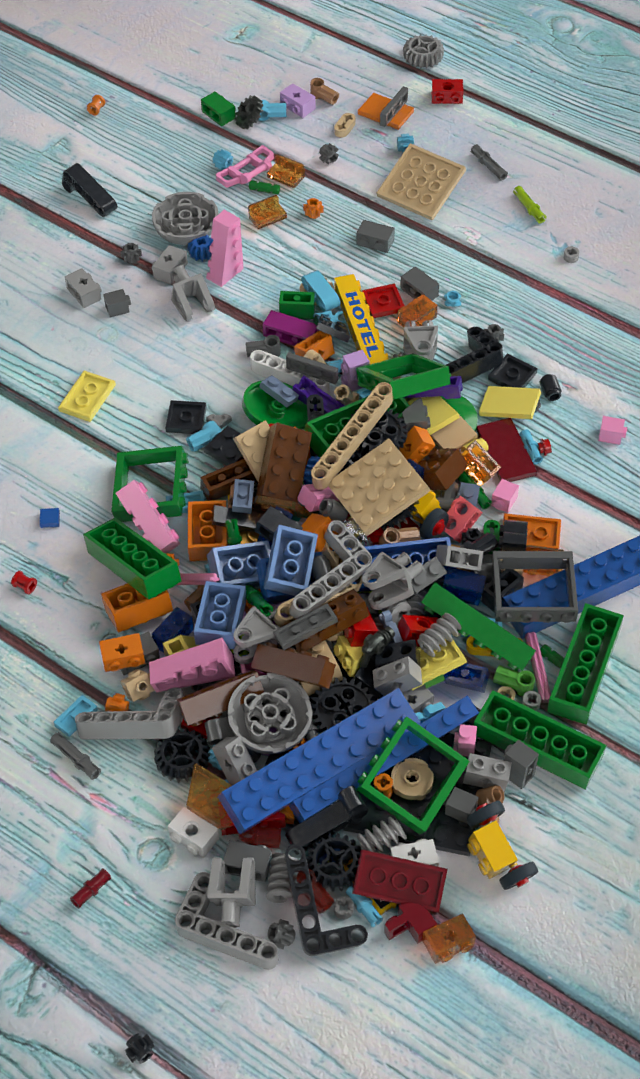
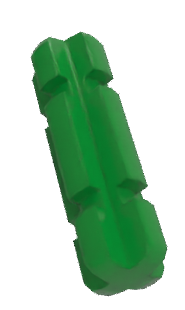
M254 180L249 182L250 190L256 191L257 189L260 192H272V194L277 195L280 193V185H272L271 183L260 181L257 183Z
M544 644L540 648L541 655L544 658L547 657V660L558 668H561L565 658L555 650L551 651L552 648Z

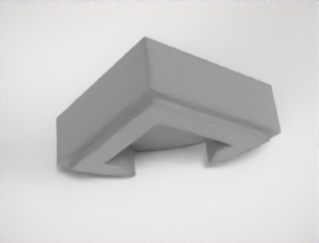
M211 414L206 417V421H215L222 429L232 421V417L228 414Z

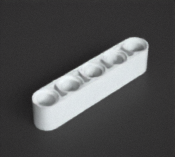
M255 350L251 353V370L254 373L266 378L273 375L279 381L294 386L296 383L299 384L300 379L306 376L318 388L329 395V382L286 368L285 359L261 350Z

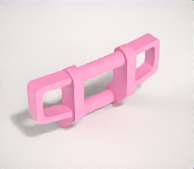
M261 145L234 166H229L216 173V180L226 188L239 183L241 185L246 184L256 175L272 168L271 161L274 159V153L264 145ZM261 153H264L268 157L264 160H261L257 156ZM249 163L256 167L249 173L238 171ZM229 175L233 179L225 180L223 177Z

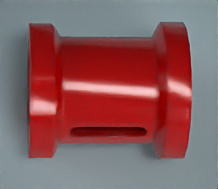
M17 571L12 577L11 584L13 587L23 589L26 594H31L37 586V579L34 577L29 578L22 571Z

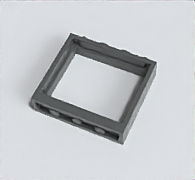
M493 551L492 576L495 622H576L578 603L573 551ZM499 569H565L569 607H501Z

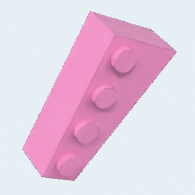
M225 209L213 218L211 232L213 242L209 249L212 256L208 260L210 272L206 276L208 280L220 287L225 285L243 269L240 218Z
M133 480L116 492V495L126 511L134 516L132 520L139 530L145 532L142 535L143 538L162 552L169 553L180 545L178 541L180 537L174 529L171 530L167 525L169 523L167 517L163 513L160 514L156 508L159 506L152 497L149 498L146 492L148 490L142 482L139 483Z
M223 638L149 662L150 684L156 693L167 691L171 688H183L235 677L234 657Z

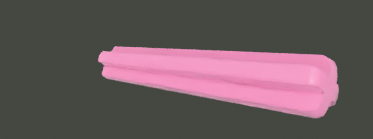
M216 573L180 574L182 582L176 585H205L206 581L219 582L220 578L217 577Z
M528 632L525 637L526 643L536 650L531 659L538 693L541 696V703H549L551 692L537 635L535 632Z

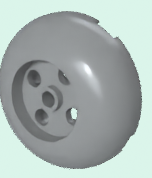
M178 192L166 196L164 201L156 204L152 212V221L155 230L163 239L177 245H188L193 239L211 235L213 218L218 215V208L213 200L206 199L203 194Z
M267 673V675H261L257 678L252 676L235 689L228 705V720L235 737L241 736L245 747L262 754H279L294 748L306 736L312 721V708L306 691L296 681L286 676ZM261 681L264 693L261 695L248 694L244 699V704L240 705V699L245 689L250 685L253 686L255 682ZM265 702H270V703H271V704L265 705L264 707L262 706V703H265ZM286 711L288 713L286 718H282L280 712ZM258 717L260 721L259 723L251 721V718ZM274 727L277 729V732L272 733L269 729Z

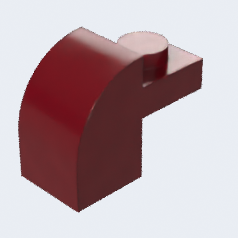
M405 903L399 906L398 916H392L386 921L384 934L388 940H391L404 931L409 930L418 944L436 933L437 922L425 907L416 903Z

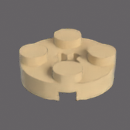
M417 758L405 759V762L396 764L391 773L393 791L402 798L423 800L433 787L434 774L423 760ZM411 775H414L417 781L409 782L406 778H411Z

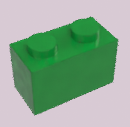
M216 91L201 99L202 112L221 127L236 118L234 104L230 103Z
M280 291L279 312L299 319H314L315 292Z

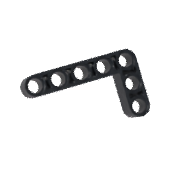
M471 327L467 330L468 345L473 352L446 364L449 367L451 377L461 376L462 383L504 362L502 344L480 327Z
M297 844L289 846L286 849L284 860L303 951L309 956H317L359 947L364 944L368 938V932L362 925H352L321 932L305 851ZM292 850L298 851L301 859L292 861L288 856L289 852ZM297 872H301L305 876V881L301 884L296 883L293 879V875ZM299 895H307L310 903L307 906L300 905L298 903ZM304 917H311L314 920V927L310 929L305 928L302 924V919ZM353 930L361 931L363 935L362 941L355 942L351 938V932ZM336 934L340 937L341 943L339 946L334 947L329 943L330 935ZM315 939L318 941L319 948L317 951H310L307 948L308 940Z

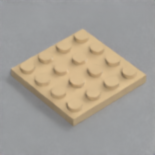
M410 143L376 192L377 197L433 221L465 173L466 167Z
M387 439L335 476L328 485L366 537L431 491L390 439Z

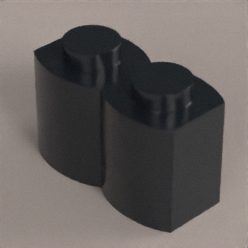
M504 520V525H500L498 548H502V551H526L528 522Z

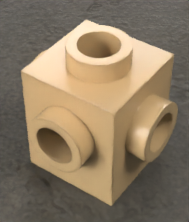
M134 670L128 673V677L120 681L127 698L133 702L138 699L144 700L150 696L151 692L155 691L150 684V673L147 674L143 670Z

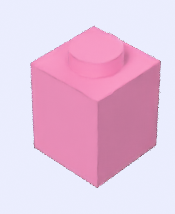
M603 416L598 441L620 445L621 438H625L627 427H624L625 419Z
M501 479L492 494L491 506L508 513L518 497L519 485Z

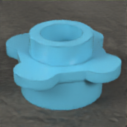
M449 291L444 295L446 299L444 302L445 306H461V295L457 291Z

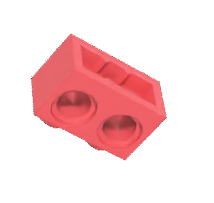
M459 496V498L452 502L451 508L447 512L449 520L444 532L460 543L462 541V533H466L468 528L475 524L483 512L462 496ZM464 507H467V512L465 514H461V510ZM456 522L455 528L450 530L451 523Z

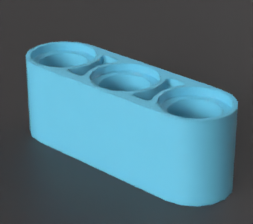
M319 270L301 277L306 291L315 292V302L323 312L340 306L339 296Z

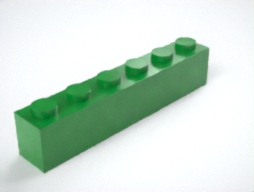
M435 582L421 602L425 605L423 609L432 615L435 612L441 616L445 613L452 615L461 625V630L457 629L460 634L466 638L468 635L475 638L474 643L482 649L485 646L492 650L491 655L499 660L503 657L509 661L507 666L515 671L519 669L523 671L536 653L535 649Z

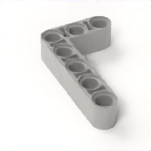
M334 520L330 522L324 538L343 562L294 597L289 612L296 619L320 607L360 578L371 565V554L341 521ZM332 531H336L339 535L333 534ZM345 546H349L352 550L346 549ZM358 561H362L365 565L359 564ZM342 571L348 572L350 576L344 575ZM327 582L333 583L335 587L329 586ZM312 593L318 594L320 598L314 597ZM300 604L304 609H299L296 605Z
M181 688L167 690L156 711L79 713L75 716L78 735L81 739L170 738L176 733L183 718L176 700L184 696L183 690Z
M208 872L198 873L175 917L179 936L263 969L269 970L276 967L279 959L278 949L274 943L204 916L210 900L207 898L208 887L201 888L199 886L204 883L209 884L210 874ZM195 902L200 903V905L197 907L190 906L192 903ZM183 922L191 923L189 926L186 927L181 926ZM206 929L211 930V932L206 935L201 933L203 930ZM225 937L232 938L229 942L221 941ZM245 945L252 946L250 950H243L242 948ZM265 953L273 954L271 958L263 957Z

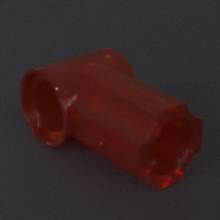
M254 826L242 834L238 832L239 840L249 845H264L268 848L280 849L281 829ZM247 834L253 835L250 838L244 837Z
M309 870L317 912L321 914L330 909L335 901L325 888L322 887L321 883L316 882L315 873ZM301 872L297 874V883L301 884L305 879L304 874ZM302 894V895H304V896L308 899V901L310 902L309 897H308L307 895H305V894Z

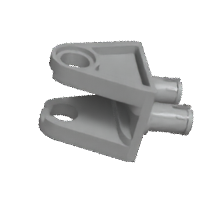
M184 265L176 267L174 269L176 276L173 278L175 284H173L171 300L184 320L189 321L193 319L191 316L193 312L186 298L188 296L195 295L206 312L214 311L215 304L202 274L189 277Z
M427 320L422 323V326H416L414 321H411L412 326H410V321L406 322L404 327V353L407 355L414 353L433 361L437 351L438 325L433 326L431 320H429V326L427 325Z
M381 552L362 576L364 586L373 590L368 597L371 608L380 610L414 594L411 584L412 579L424 571L423 565L416 560L406 568L405 566L411 563L407 553L402 552L397 558L393 559L384 552ZM374 578L377 579L375 582H372V583H369V582H368V581L371 580V579H374ZM383 597L382 600L374 602L376 598Z
M255 606L250 609L234 631V641L237 643L234 649V659L239 664L251 663L258 644L266 646L268 642L278 645V649H280V644L274 637L273 632L281 627L272 623L277 609L273 612L269 610L271 615L267 617ZM245 634L241 640L238 638L240 635ZM241 650L249 651V655L242 657L238 653Z
M214 857L212 860L207 898L216 906H222L221 923H225L233 928L240 927V908L242 906H255L256 904L255 861L253 857L243 858L239 890H235L234 893H225L224 860L219 857Z

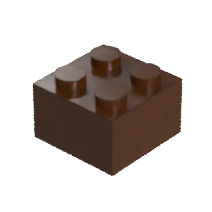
M434 448L423 461L416 465L415 471L428 485L430 490H447L469 465L458 448Z

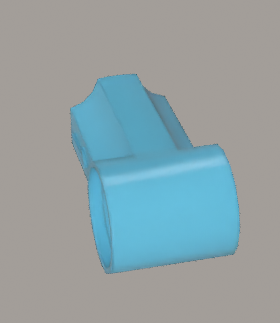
M262 100L264 106L261 109L263 112L260 113L261 117L258 120L266 121L270 117H287L286 103H269L266 100Z
M215 421L207 422L202 430L186 438L189 448L192 452H195L205 447L222 429Z

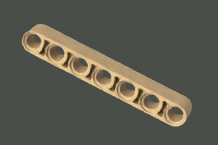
M382 382L374 388L313 467L311 477L313 486L316 489L323 490L328 487L332 479L337 476L392 404V387L389 383Z

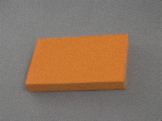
M373 93L358 109V115L380 123V113L392 99ZM404 104L387 126L399 130L413 114L414 107Z
M504 513V520L528 522L526 550L559 551L561 519Z

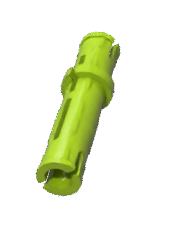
M522 186L515 187L513 193L527 208L529 215H532L539 224L543 223L547 216L541 211L540 206L534 203Z

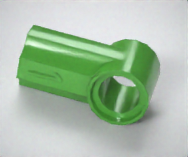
M499 665L495 672L493 683L511 687L516 690L518 695L524 696L526 692L533 691L535 676L530 671L518 672Z

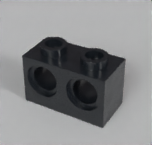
M416 640L391 643L385 646L382 653L379 655L375 653L376 667L380 668L407 656L420 666V651Z

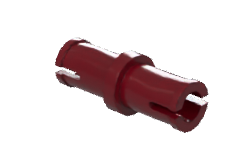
M102 868L90 881H85L83 887L75 895L70 897L72 904L78 909L81 908L90 897H95L98 894V890L112 879L111 875Z

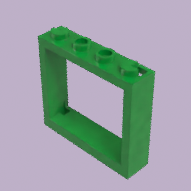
M414 353L356 368L359 386L373 391L379 383H389L392 387L393 400L449 385L451 377L448 366ZM415 373L414 375L402 377L399 379H392L394 377H398L401 375Z
M182 445L117 453L111 508L114 518L116 517L121 522L133 521L132 518L134 516L126 511L116 495V492L128 483L129 466L175 461L173 500L156 502L159 506L156 509L166 517L182 516L183 507L186 506L184 493L187 492L185 478H188L186 464L189 463L188 453L184 452Z
M406 716L402 720L398 719L395 725H393L391 729L394 731L390 738L387 736L381 743V752L379 755L375 754L370 760L369 765L371 767L368 772L364 771L357 781L359 785L356 790L420 835L427 830L470 761ZM406 729L454 762L451 770L419 819L370 785Z

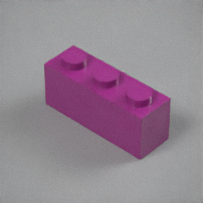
M273 310L270 311L263 322V336L275 335L279 337L280 342L293 346L319 331L312 322Z

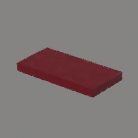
M511 418L477 426L476 430L479 437L484 439L488 445V451L486 452L500 481L504 479L513 482L537 476V470L527 450L524 448V443Z
M361 849L352 894L401 905L416 903L425 907L428 911L439 913L448 869Z

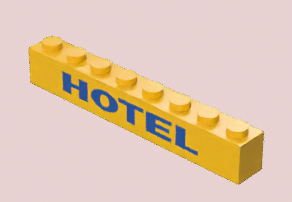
M354 274L335 277L334 290L339 296L340 307L344 313L343 315L356 350H363L370 364L388 360V354L384 353L383 341L379 340V331L374 327V318L370 316L369 305L365 304L364 292L360 291L359 280L356 281Z

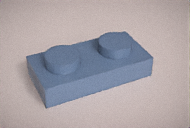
M273 375L261 381L259 386L286 408L296 402L299 397L296 392Z
M235 479L232 512L251 514L254 481Z
M461 482L459 496H462L477 508L480 485ZM464 507L461 510V514H465L468 508Z

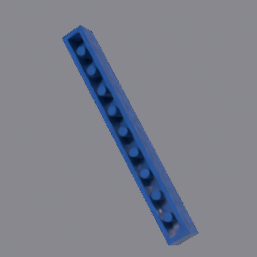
M467 695L419 725L440 739L460 727V724L463 725L473 719L479 712ZM406 732L401 736L376 776L385 773L396 764L403 762L429 745L412 732ZM382 748L294 800L289 807L298 822L302 823L339 801L338 794L345 788L355 786L357 789L359 785L357 781L364 771L368 772L371 767L369 765L370 760L375 754L379 755Z

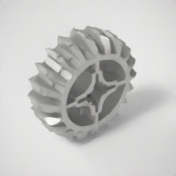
M421 34L420 36L414 35V38L410 37L404 44L403 56L409 65L418 66L420 69L422 67L427 69V67H433V65H438L444 56V47L437 37L433 38L432 35L427 36V34L425 36Z

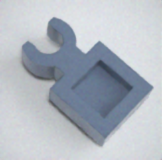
M390 610L378 615L383 627H391L395 632V637L388 644L402 642L396 622L393 623Z

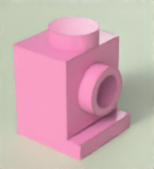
M460 724L459 732H455L453 749L462 756L469 757L470 753L474 754L477 726Z

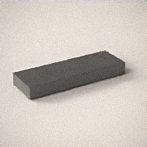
M403 86L381 111L380 126H387L408 101L407 87Z
M288 352L286 356L287 369L332 384L337 383V367Z
M327 603L277 629L273 634L282 649L286 650L338 622V619Z

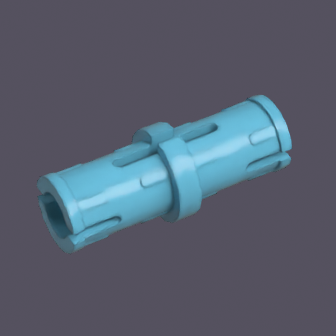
M528 429L521 431L519 435L533 464L541 463L543 457L538 450L537 442L533 440L531 432Z
M350 886L346 894L349 895L357 906L356 910L364 915L371 927H375L376 924L379 925L383 917L372 905L373 901L366 896L352 894L353 887Z

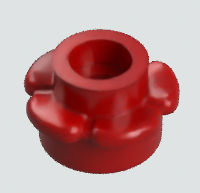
M540 439V443H537L540 454L543 453L544 456H547V454L552 453L549 439Z

